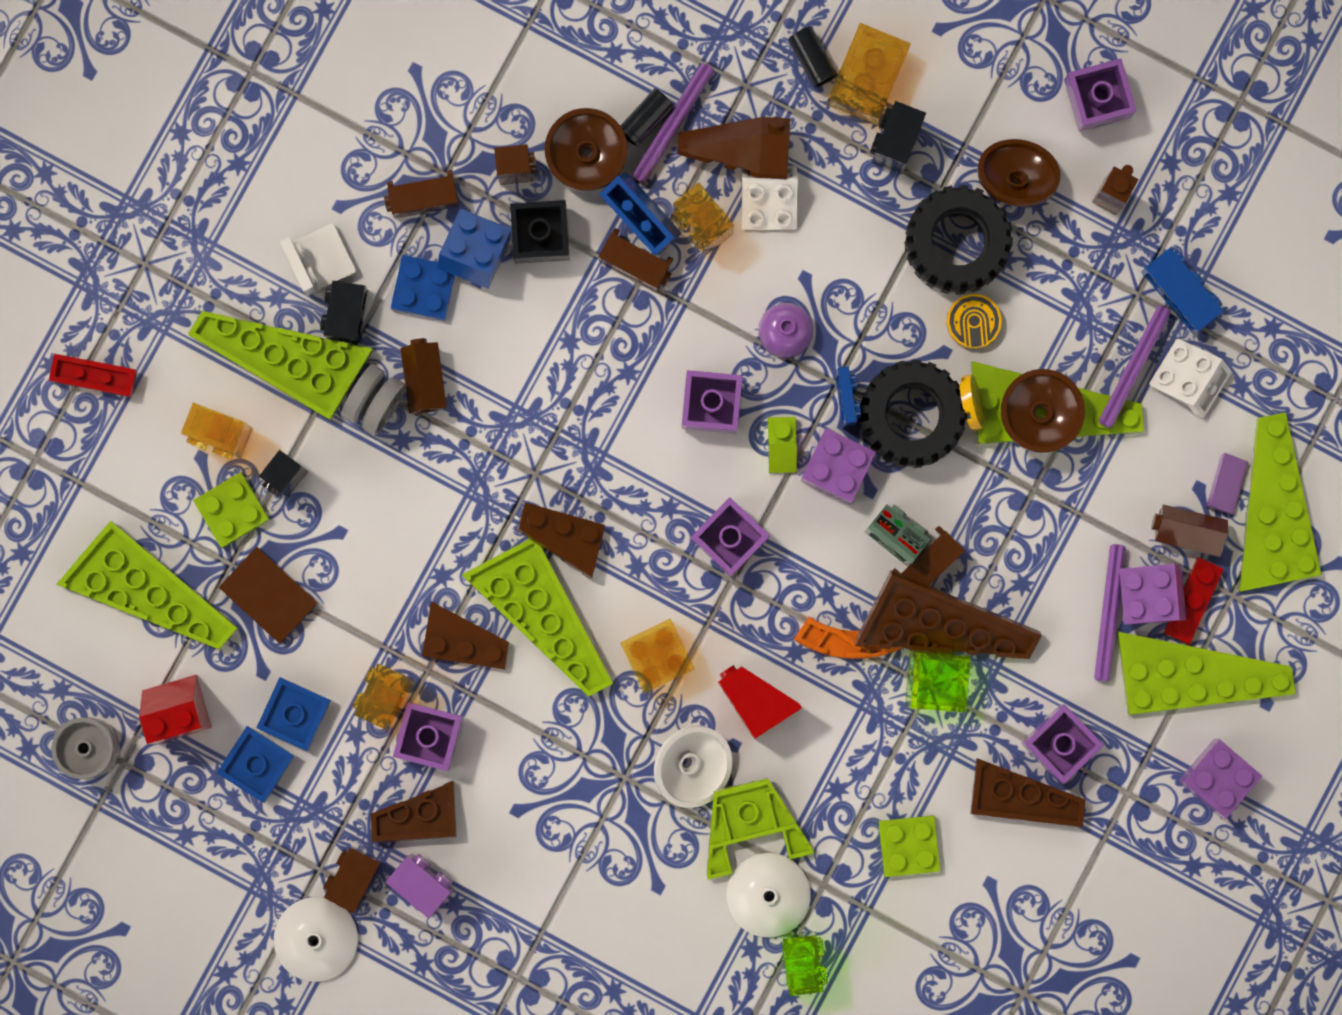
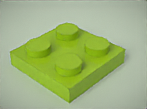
M242 472L193 500L221 548L228 546L270 520Z
M934 815L878 821L884 877L940 872Z

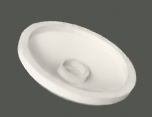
M688 726L676 731L663 743L655 759L654 779L659 792L669 802L683 808H695L709 803L713 800V791L724 788L730 778L732 770L730 747L722 735L706 726ZM688 757L686 764L682 765L684 759Z
M761 853L747 858L734 870L727 886V904L734 920L747 932L760 937H777L792 931L804 919L810 904V887L806 875L794 861L776 853ZM766 891H772L774 893V899L772 901H766L764 899V893Z
M309 897L292 904L281 915L274 932V948L280 963L289 973L305 981L320 982L336 977L350 965L358 947L357 926L351 914L346 909L324 897ZM312 935L317 936L319 939V943L316 946H312L309 943V938Z

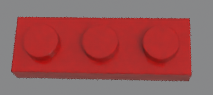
M54 353L48 381L132 397L137 370Z
M1200 557L1196 558L1183 587L1186 620L1167 622L1163 634L1190 645L1224 570L1223 568Z

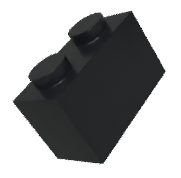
M332 280L331 287L326 288L324 302L328 304L327 315L322 314L320 330L324 331L323 335L327 339L353 343L360 342L368 292L365 285Z
M279 450L259 477L264 480L262 486L278 498L281 494L289 497L308 471Z

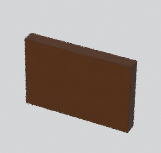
M258 547L218 587L279 644L291 634L318 604L316 600Z

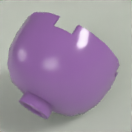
M780 303L772 306L763 314L759 323L761 344L768 353L778 358H791L800 355L808 348L813 338V323L810 316L802 307L793 303Z

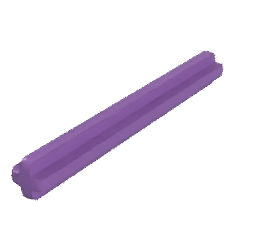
M702 63L635 169L633 178L639 183H646L713 75L714 69L708 64Z
M1161 305L1157 306L1099 419V423L1107 428L1113 427L1171 314L1168 308Z
M1112 544L1109 550L1094 678L1097 681L1103 682L1109 681L1111 676L1121 592L1119 569L1124 567L1126 550L1125 546L1119 544Z

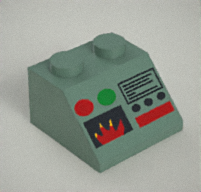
M886 504L864 532L908 567L929 542L930 539L926 536L928 531L917 522L913 525L904 518L907 514L898 506L893 505L890 507Z

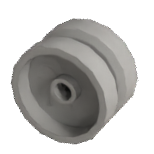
M371 364L361 375L343 406L341 416L352 423H356L363 418L362 429L373 436H377L396 411L407 384L395 377L388 379L384 383L385 371Z
M91 717L71 719L61 725L53 737L51 750L55 764L64 774L76 779H91L101 777L113 768L118 761L120 744L116 732L105 721ZM82 745L89 746L88 752L82 751Z

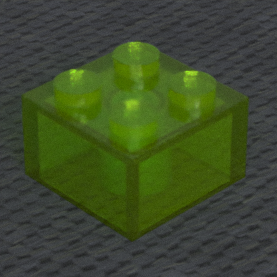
M910 650L905 705L911 709L966 713L971 656L960 653Z
M814 931L781 935L789 995L796 996L824 992L823 985L828 984L825 965L820 966L819 957L824 956L823 940L821 937H817Z

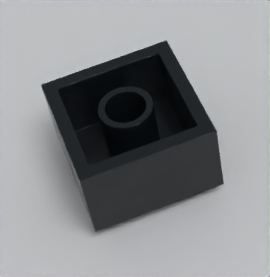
M895 101L893 108L887 107L879 127L884 129L882 134L877 132L869 152L874 155L872 163L903 174L926 112Z
M566 200L510 204L513 259L515 264L570 260Z

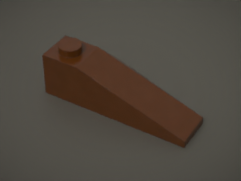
M759 117L680 132L677 154L705 163L712 161L726 164V169L733 171L736 167L749 170L751 176L758 178L787 180L790 119Z

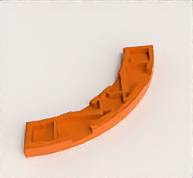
M808 617L793 639L816 652L847 659L878 657L902 649L901 647L886 649L874 645H866L865 647L855 646L854 641L859 631L833 628L811 617Z

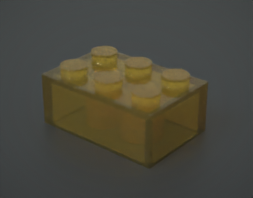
M860 23L828 97L827 105L878 125L911 43Z

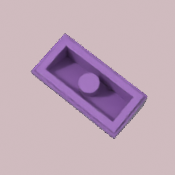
M1227 453L1221 454L1206 505L1207 508L1231 515L1234 514L1248 461Z

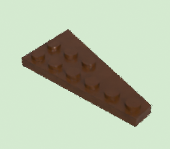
M890 570L854 643L855 646L859 647L874 645L886 649L901 647L909 648V650L940 653H953L955 651L967 652L968 655L982 653L995 654L996 657L1030 659L1042 634L1034 628Z

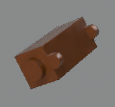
M1125 165L1121 170L1114 166L1104 178L1092 203L1117 215L1126 204L1139 180L1132 176L1133 167Z
M447 170L448 176L402 185L394 186L393 180L387 181L389 195L384 196L387 212L392 211V215L396 219L460 207L453 170Z
M615 228L598 256L599 262L656 292L660 286L665 288L672 275L669 269L674 259L668 256L665 262L618 237L620 230Z
M426 338L410 340L411 345L400 348L405 384H407L406 395L409 414L431 413L447 408L438 342L427 343Z
M1163 504L1159 513L1154 514L1151 529L1155 530L1156 542L1221 557L1228 536V520Z
M938 526L935 528V531L940 536L902 573L896 568L892 571L929 586L965 550L947 531Z

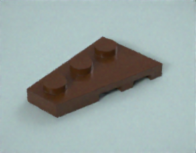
M525 502L517 531L542 548L548 549L560 557L564 563L573 566L588 579L592 578L605 525Z
M431 601L422 652L423 657L505 670L509 649L508 641Z
M454 781L445 783L443 786L431 791L423 792L404 802L401 801L371 813L372 843L457 838Z

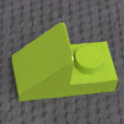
M768 417L769 473H797L796 417Z

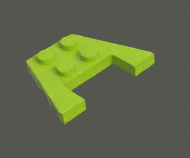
M768 777L713 791L707 861L708 880L732 874L726 845L777 832H783L789 859L814 854L813 848Z

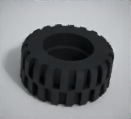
M951 185L944 187L939 192L936 190L929 194L928 198L922 200L912 214L905 233L906 240L904 244L905 251L908 253L907 260L909 265H913L916 270L914 272L919 279L923 278L927 282L926 285L930 288H939L942 293L946 294L956 292V295H962L968 291L975 292L991 283L1007 263L1010 249L1013 245V237H1011L1012 225L1011 221L1008 222L1006 219L1007 212L1004 207L999 208L996 204L998 200L992 195L990 197L984 195V190L979 188L975 190L968 189L969 185H960L959 188H953ZM948 216H965L973 220L983 232L984 247L982 253L969 264L954 265L948 263L934 249L932 240L934 229L941 220Z
M912 359L911 362L900 361L896 362L893 366L884 368L870 382L860 403L861 417H859V423L862 427V435L865 441H868L871 450L883 457L882 460L888 463L892 462L902 468H921L922 466L936 463L957 445L965 430L967 413L963 410L960 385L957 380L953 381L948 371L945 369L942 371L937 368V364L931 362L927 364L922 363L921 360ZM914 388L927 392L938 406L939 419L937 426L925 438L919 440L904 439L898 436L888 423V404L895 394L905 389Z

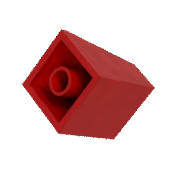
M733 665L719 674L722 679L717 683L753 739L802 709L800 703L742 666L736 669Z
M197 675L142 690L139 719L147 744H160L212 728Z

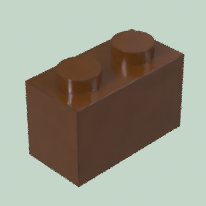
M528 144L494 148L496 171L500 185L533 182L532 174H537L536 157L534 152H529Z
M352 846L348 851L344 849L336 862L340 867L335 876L330 874L323 890L327 891L324 896L325 899L355 913L378 872L382 861Z

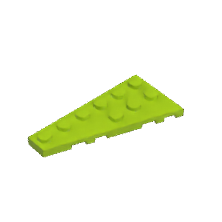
M206 311L200 313L188 333L192 338L330 421L374 351L368 347L356 346Z
M971 361V374L974 375L979 387L985 417L984 429L976 430L977 445L1014 442L1005 431L1001 420V402L1009 385L1022 374ZM1079 388L1085 404V419L1076 437L1144 432L1141 403L1126 400L1113 427L1107 428L1099 423V419L1111 396ZM1036 409L1037 417H1045L1044 409Z
M1286 412L1257 418L1238 592L1322 575Z
M110 521L56 584L220 650L239 629L113 521Z
M528 539L462 574L471 585L588 697L613 684L541 546Z
M1117 632L1128 715L1295 694L1292 666Z

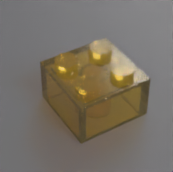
M697 183L673 203V221L682 231L685 228L688 230L691 237L690 241L699 252L704 250L708 255L733 235L734 224L700 183Z
M193 402L181 434L187 437L186 443L205 451L209 446L213 448L212 453L232 461L233 456L241 459L253 428L243 421Z
M671 618L620 642L644 694L695 670Z
M377 664L376 668L371 666L364 681L368 683L364 693L359 692L352 707L356 709L354 715L383 729H390L413 678L383 664Z

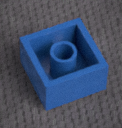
M460 208L439 253L437 269L489 289L509 246L512 229Z

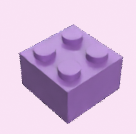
M1122 58L1069 72L1064 79L1079 132L1132 118L1137 111Z
M687 370L682 429L737 434L742 375Z
M825 428L800 481L851 504L876 452Z
M729 497L691 536V540L731 578L769 539L770 535Z
M1181 564L1119 569L1125 625L1186 620Z
M407 702L393 757L450 771L464 716Z
M1061 704L1021 742L1059 784H1065L1104 746L1065 704Z
M1213 739L1178 782L1220 818L1227 819L1261 779L1262 775L1223 741Z
M410 854L385 883L429 919L455 890L450 886L453 881L442 872L434 873L429 868L431 863L421 854L415 856Z

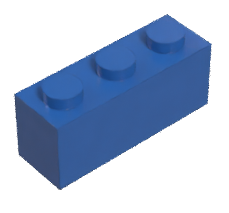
M627 172L618 175L599 194L654 256L662 253L682 234Z
M1170 247L1146 266L1141 273L1189 331L1195 335L1224 311L1220 307L1222 302L1213 292L1209 294L1203 287L1204 281L1197 272H1191L1185 265L1187 261L1178 250L1173 251Z

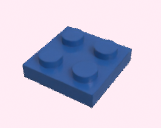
M402 255L391 310L445 321L455 275L437 269L438 262Z
M848 366L837 368L835 373L843 429L853 428L859 417H861L859 400L854 401L853 393L857 389L855 373H850Z
M279 677L256 728L308 751L331 700Z
M246 726L217 774L262 803H265L295 755L253 728Z

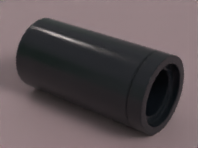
M812 26L806 27L788 38L793 51L814 88L820 87L838 76Z
M654 88L620 125L626 139L632 145L638 147L675 107L674 104L661 91Z

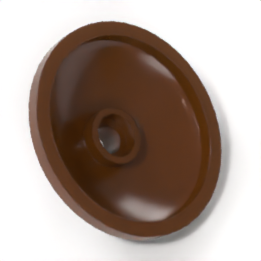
M579 108L569 111L555 121L546 137L545 158L548 167L558 181L571 189L593 191L609 185L621 173L627 160L628 146L623 129L613 117L601 110ZM584 149H591L592 155L584 157L582 155Z
M1007 139L992 144L982 153L977 168L979 181L988 194L1000 202L1019 207L1038 205L1050 199L1058 189L1061 177L1059 165L1049 151L1036 143L1021 139Z
M1050 369L1031 370L1017 377L1005 391L1001 402V420L1005 431L1016 444L1032 452L1049 453L1067 446L1079 434L1085 419V404L1079 388L1066 375ZM1036 409H1044L1045 417H1037Z

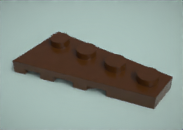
M976 758L970 814L1083 827L1086 799Z

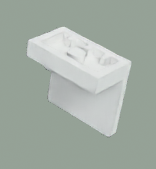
M797 166L787 167V180L758 178L751 176L749 170L742 169L743 230H795L797 228Z
M333 223L295 241H292L290 237L280 241L296 278L307 296L332 285V280L340 281L356 273V269Z
M1177 339L1149 384L1152 388L1187 404L1195 415L1204 418L1232 371L1223 359Z

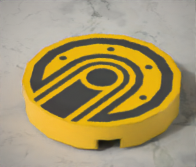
M969 294L960 297L952 304L947 313L946 326L950 337L960 346L967 349H979L986 347L996 339L1001 330L1002 317L999 308L993 300L984 295Z
M972 374L964 375L961 377L960 394L963 410L971 415V419H968L967 423L972 430L984 429V409L977 381Z

